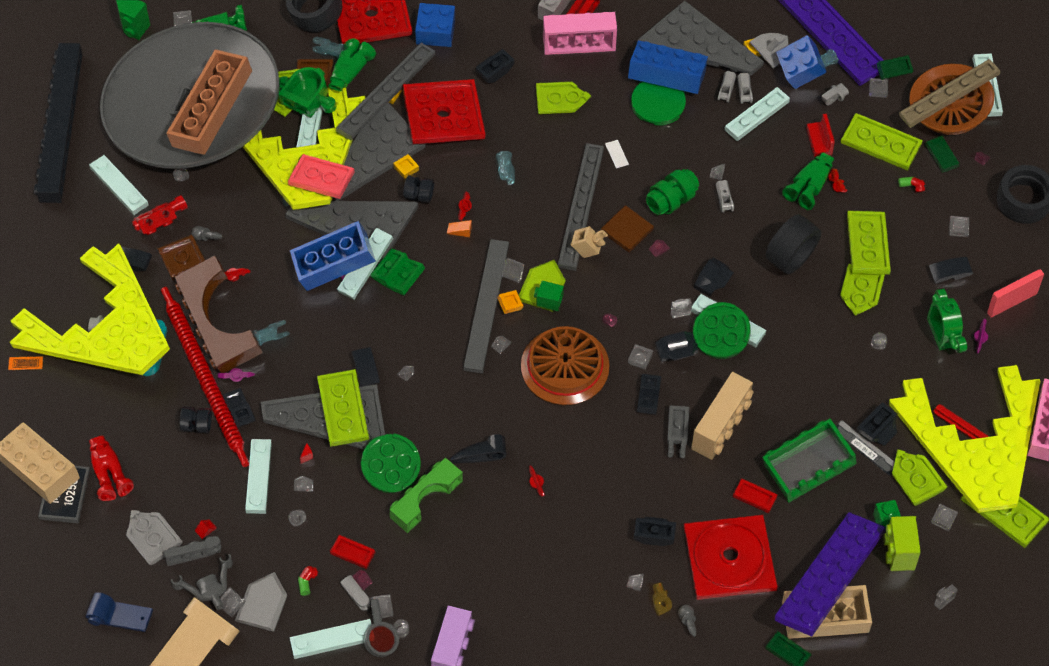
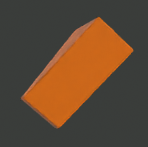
M472 220L449 223L447 234L470 237Z

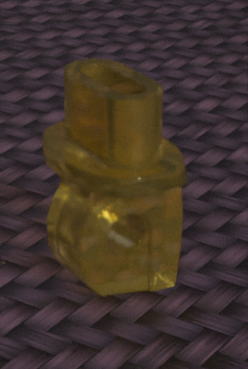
M662 582L652 586L655 593L652 595L653 603L658 616L670 611L672 607V602L667 596L668 590L664 591ZM661 602H665L666 606H662Z

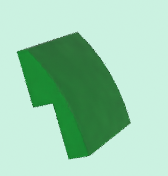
M391 248L372 272L371 277L392 291L405 295L424 271L425 267L422 263L409 259L406 253Z

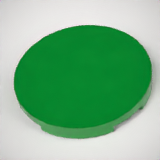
M641 82L634 89L631 99V106L635 115L640 120L654 123L657 126L668 125L678 120L686 104L685 94L682 90L647 82Z
M720 302L707 306L696 317L693 335L697 346L704 354L716 359H727L736 356L747 346L751 336V326L747 315L740 308L731 303Z
M386 434L374 438L364 449L361 459V469L366 481L373 488L385 493H397L410 487L418 477L421 466L416 446L408 438L399 434Z

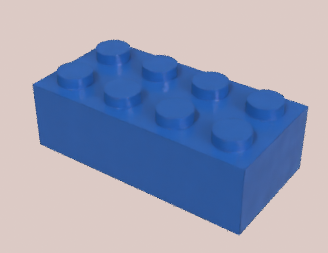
M638 40L630 60L628 78L698 94L706 72L708 56Z
M359 221L290 250L298 280L306 291L376 262L367 232Z

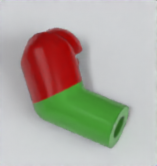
M915 177L898 179L899 187L915 186L916 192L925 191L924 185L926 184L921 179Z
M305 567L298 577L300 594L303 596L310 594L309 580L318 575L316 567Z

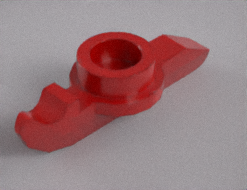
M467 191L464 193L463 199L459 201L458 219L460 221L466 216L465 212L470 211L472 208V203L469 200L470 195Z
M230 268L225 273L228 277L227 279L234 282L239 279L240 275L245 276V274L250 273V270Z
M530 465V485L537 489L539 495L543 497L545 496L542 488L544 479L542 476L537 475L534 468Z

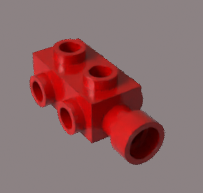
M180 195L170 203L166 202L144 214H140L133 219L132 225L136 231L142 234H152L157 231V227L161 225L165 227L172 224L173 219L177 218L175 212L187 209V204L182 195Z

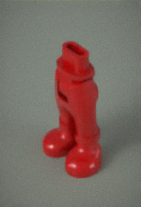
M104 436L90 439L91 463L100 485L97 491L98 498L102 501L116 499V493L107 470L111 472L118 495L123 497L129 494L134 488L133 481L125 478L120 461L109 442L105 440Z

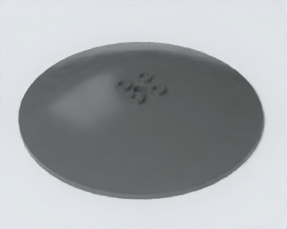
M196 22L174 26L142 40L131 48L111 70L101 94L100 112L103 126L114 145L124 154L138 162L161 168H189L205 165L237 151L254 138L265 126L278 100L280 89L278 69L268 48L258 38L241 28L215 22ZM214 50L247 57L252 72L206 154L202 155L172 147L167 131Z

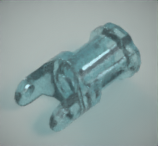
M321 37L313 38L314 43L320 44V46L313 47V51L316 53L329 54L338 58L341 51H344V44L333 43L331 40Z
M832 49L827 50V53L821 55L825 69L831 64L835 65L838 63L837 55Z
M501 151L496 156V160L499 162L498 174L502 180L507 179V184L512 185L515 182V169L511 163L512 153Z
M281 320L269 324L267 328L259 331L253 330L259 345L262 346V343L270 340L276 341L290 334L288 331L280 334L277 333V328L286 324V321Z

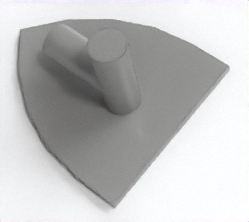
M766 33L754 38L750 43L771 67L775 68L780 64L776 52L788 46V36L779 33Z

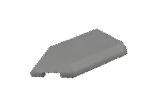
M131 510L126 536L149 565H153L164 558V550H168L173 546H181L183 541L160 513H144Z
M275 572L248 585L235 619L236 622L272 632L275 631L287 598V593Z

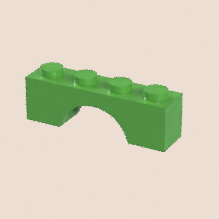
M446 458L441 462H437L433 466L432 471L427 475H423L417 485L409 488L403 498L391 505L390 519L408 533L421 521V510L419 508L421 500L433 492L450 494L463 482V472Z

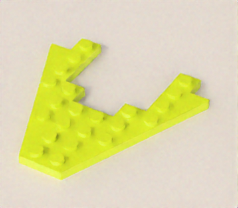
M328 88L329 97L334 98L337 105L336 110L332 112L335 128L317 130L319 144L283 149L281 136L262 139L260 130L254 138L243 146L245 151L293 210L331 204L333 197L291 186L288 184V180L303 154L344 165L352 140L336 132V127L365 99V96L348 98L346 88H343L342 91Z
M117 244L106 255L93 246L80 257L82 264L115 287L104 297L105 302L113 307L114 310L89 333L75 324L61 336L25 308L11 320L12 325L21 331L10 341L13 348L143 375L170 350L120 244Z
M1017 365L999 367L997 370L1010 417L993 419L992 424L996 436L959 441L955 424L936 427L922 378L903 380L906 397L889 400L890 407L897 413L899 418L977 513L1017 508L1040 386V379L1022 381Z

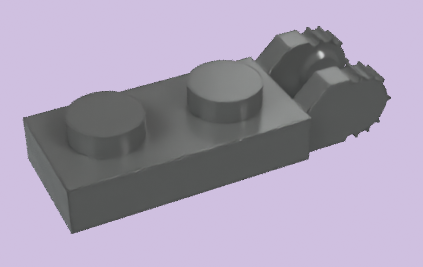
M671 405L669 407L668 457H673L674 455L673 444H681L679 455L680 458H685V448L688 439L689 407Z
M210 536L202 542L194 541L185 546H173L168 550H164L167 566L219 553L222 547L220 545L221 540L218 536Z

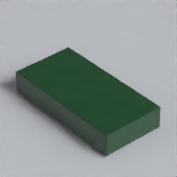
M909 55L876 63L881 80L914 72Z
M943 136L926 141L925 146L942 173L959 167L960 163Z
M779 631L776 632L765 648L790 666H804L812 655Z

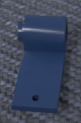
M94 593L86 613V618L90 624L96 626L103 624L146 632L153 609L114 602L106 594Z

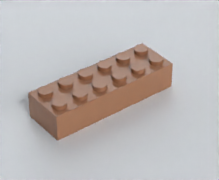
M214 50L167 131L172 147L202 155L206 154L252 72L247 57Z

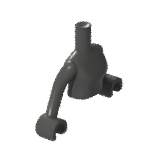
M228 554L229 559L223 561L221 557L219 558L222 566L220 574L221 584L218 582L215 574L208 575L197 581L196 585L200 590L199 592L195 587L184 582L182 576L179 575V582H173V579H171L172 587L175 590L185 588L201 602L212 600L215 608L221 610L224 605L220 596L227 591V569L233 565L231 555Z

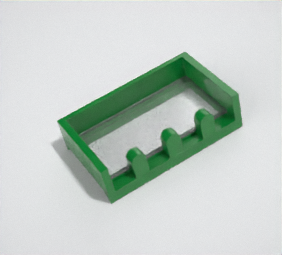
M831 419L819 422L811 430L803 431L797 438L784 442L781 447L768 451L762 457L764 466L785 495L788 503L857 464L856 454Z

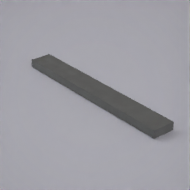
M420 43L336 127V132L352 140L403 88V84H407L435 56L436 51Z
M586 143L558 262L559 268L577 270L580 254L571 246L575 230L587 226L604 146Z
M490 240L464 363V371L483 374L498 302L497 298L500 292L509 248V242Z

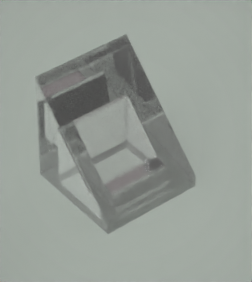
M725 164L712 168L710 178L722 180Z
M504 336L496 337L491 347L498 353H502L512 342Z
M404 366L397 375L407 381L414 374V366Z
M305 476L295 479L294 491H313V480Z
M644 574L629 576L626 587L640 591Z

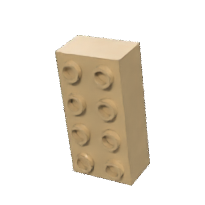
M734 372L730 374L694 430L692 450L713 460L716 454L719 455L724 447L723 442L725 439H730L733 433L732 428L740 423L743 417L741 414L744 410L747 411L752 403L750 399L754 393L752 390L753 382Z
M24 422L0 441V461L50 504L80 478L75 465Z
M866 585L847 586L812 637L869 633L872 618ZM784 591L782 604H784L792 591ZM786 626L789 639L811 637Z

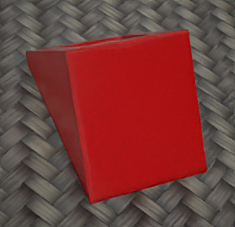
M306 443L300 457L301 464L313 459V453L308 443Z
M209 519L201 520L195 532L203 539L217 527Z

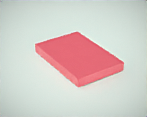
M303 154L291 174L288 184L341 199L355 171L352 167Z
M1037 270L994 292L987 311L990 318L1036 295L1044 277L1042 270Z

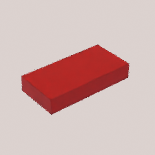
M742 478L733 494V498L766 513L770 512L778 496Z
M339 535L330 550V554L367 569L375 555V550Z

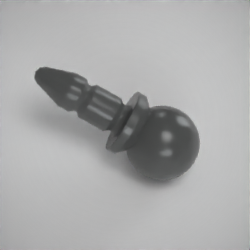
M202 226L194 227L191 235L197 241L217 240L223 237L218 232H212Z
M683 605L679 608L678 615L682 619V623L687 625L689 633L695 637L697 629L694 623L696 621L694 609L690 605Z

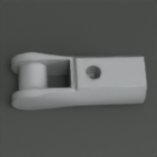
M726 71L724 73L718 94L719 101L723 99L729 103L736 79L734 72Z
M740 73L738 75L740 104H743V102H750L751 104L753 96L750 75L748 73Z
M718 181L716 189L721 212L724 213L725 210H731L732 212L734 211V204L728 181Z
M351 575L344 578L340 582L342 587L361 610H368L371 606L368 596Z

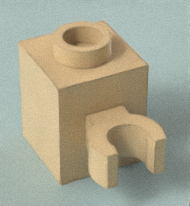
M590 226L575 230L571 246L583 258L599 254L601 246L605 245L606 242L603 238L607 237L608 234L604 230L596 233Z

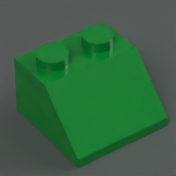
M116 0L124 34L139 40L150 26L146 3L140 0Z

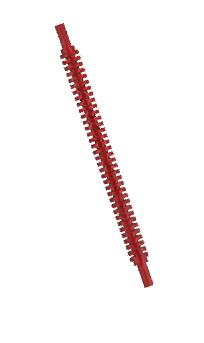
M163 287L161 293L167 303V315L186 352L187 358L199 380L227 444L237 454L242 466L247 467L250 463L243 450L244 440L180 304L173 300L169 289Z

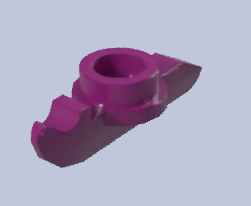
M986 319L982 320L980 330L974 334V339L977 343L976 353L980 352L982 344L988 340V334L985 332Z
M233 368L230 373H218V378H230L233 382H239L243 377L248 378L254 376L255 373L243 372L239 368Z

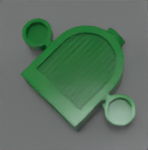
M305 67L297 70L290 78L287 76L279 78L280 92L278 96L282 105L310 118L320 105L326 113L335 111L337 107L335 99L327 97L328 88L324 78L325 73L322 69Z
M944 288L935 290L927 320L939 350L953 348L958 353L967 351V342L964 336H962V316L957 302L953 298L948 299Z

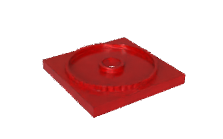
M342 0V13L337 20L342 47L349 39H357L361 44L362 42H373L412 35L405 0ZM369 10H374L377 12L375 16L371 17L367 16L365 13Z
M474 79L403 84L412 144L485 139V130ZM440 111H446L450 115L447 117H441L437 113Z
M763 515L684 524L697 600L777 591V582ZM726 550H734L738 557L735 560H728L724 557L723 553Z

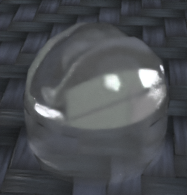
M176 168L173 175L176 181L183 182L189 179L186 168Z
M879 332L872 337V346L875 349H884L887 345L886 335Z
M301 509L292 511L289 514L290 523L293 526L302 525L306 521V513Z
M399 619L394 623L393 627L397 630L399 637L408 635L409 624L407 621Z

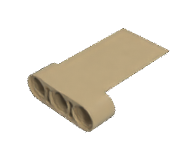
M194 597L183 611L188 616L150 666H199L219 639L229 646L240 631Z

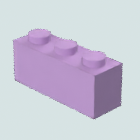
M452 606L447 607L431 659V666H462L464 659L461 656L463 649L467 650L469 643L467 635L469 631L472 632L475 620L472 619V611Z

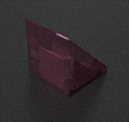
M976 152L974 160L985 165L990 157L982 152Z
M656 240L649 248L655 257L670 249L663 240Z
M359 570L352 576L362 590H365L373 583L365 571Z

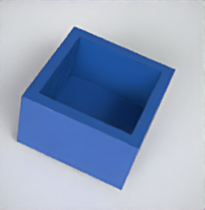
M420 3L415 31L416 44L423 43L432 46L452 47L455 6Z
M808 35L776 52L787 81L795 89L827 72L816 44Z

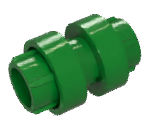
M689 169L674 170L665 177V181L660 180L650 187L646 203L656 215L671 214L680 207V203L685 204L695 197L699 181L696 175Z

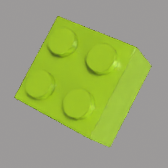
M916 516L891 517L890 523L886 525V533L883 535L884 545L888 547L886 563L890 564V571L915 570L921 553Z

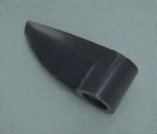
M495 434L489 436L486 441L470 445L452 456L451 463L502 460L507 456L505 437Z

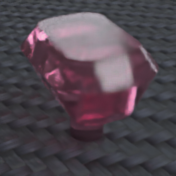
M607 313L604 315L602 322L613 327L617 322V317Z

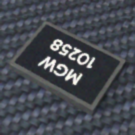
M75 466L80 478L51 504L42 498L38 516L39 520L79 523L90 474L89 467Z

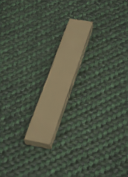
M988 59L899 112V116L911 128L1000 75V69Z

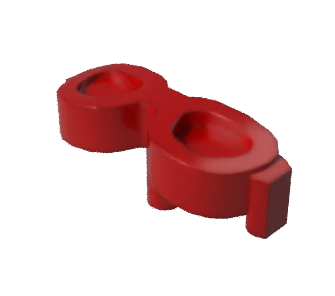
M832 169L828 178L829 181L834 182L833 189L836 192L846 193L847 189H845L843 184L844 180L839 179L837 169Z

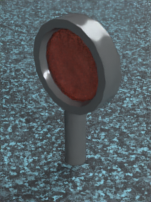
M379 599L371 600L374 624L364 634V645L370 654L376 657H386L397 649L399 635L391 624L382 622Z

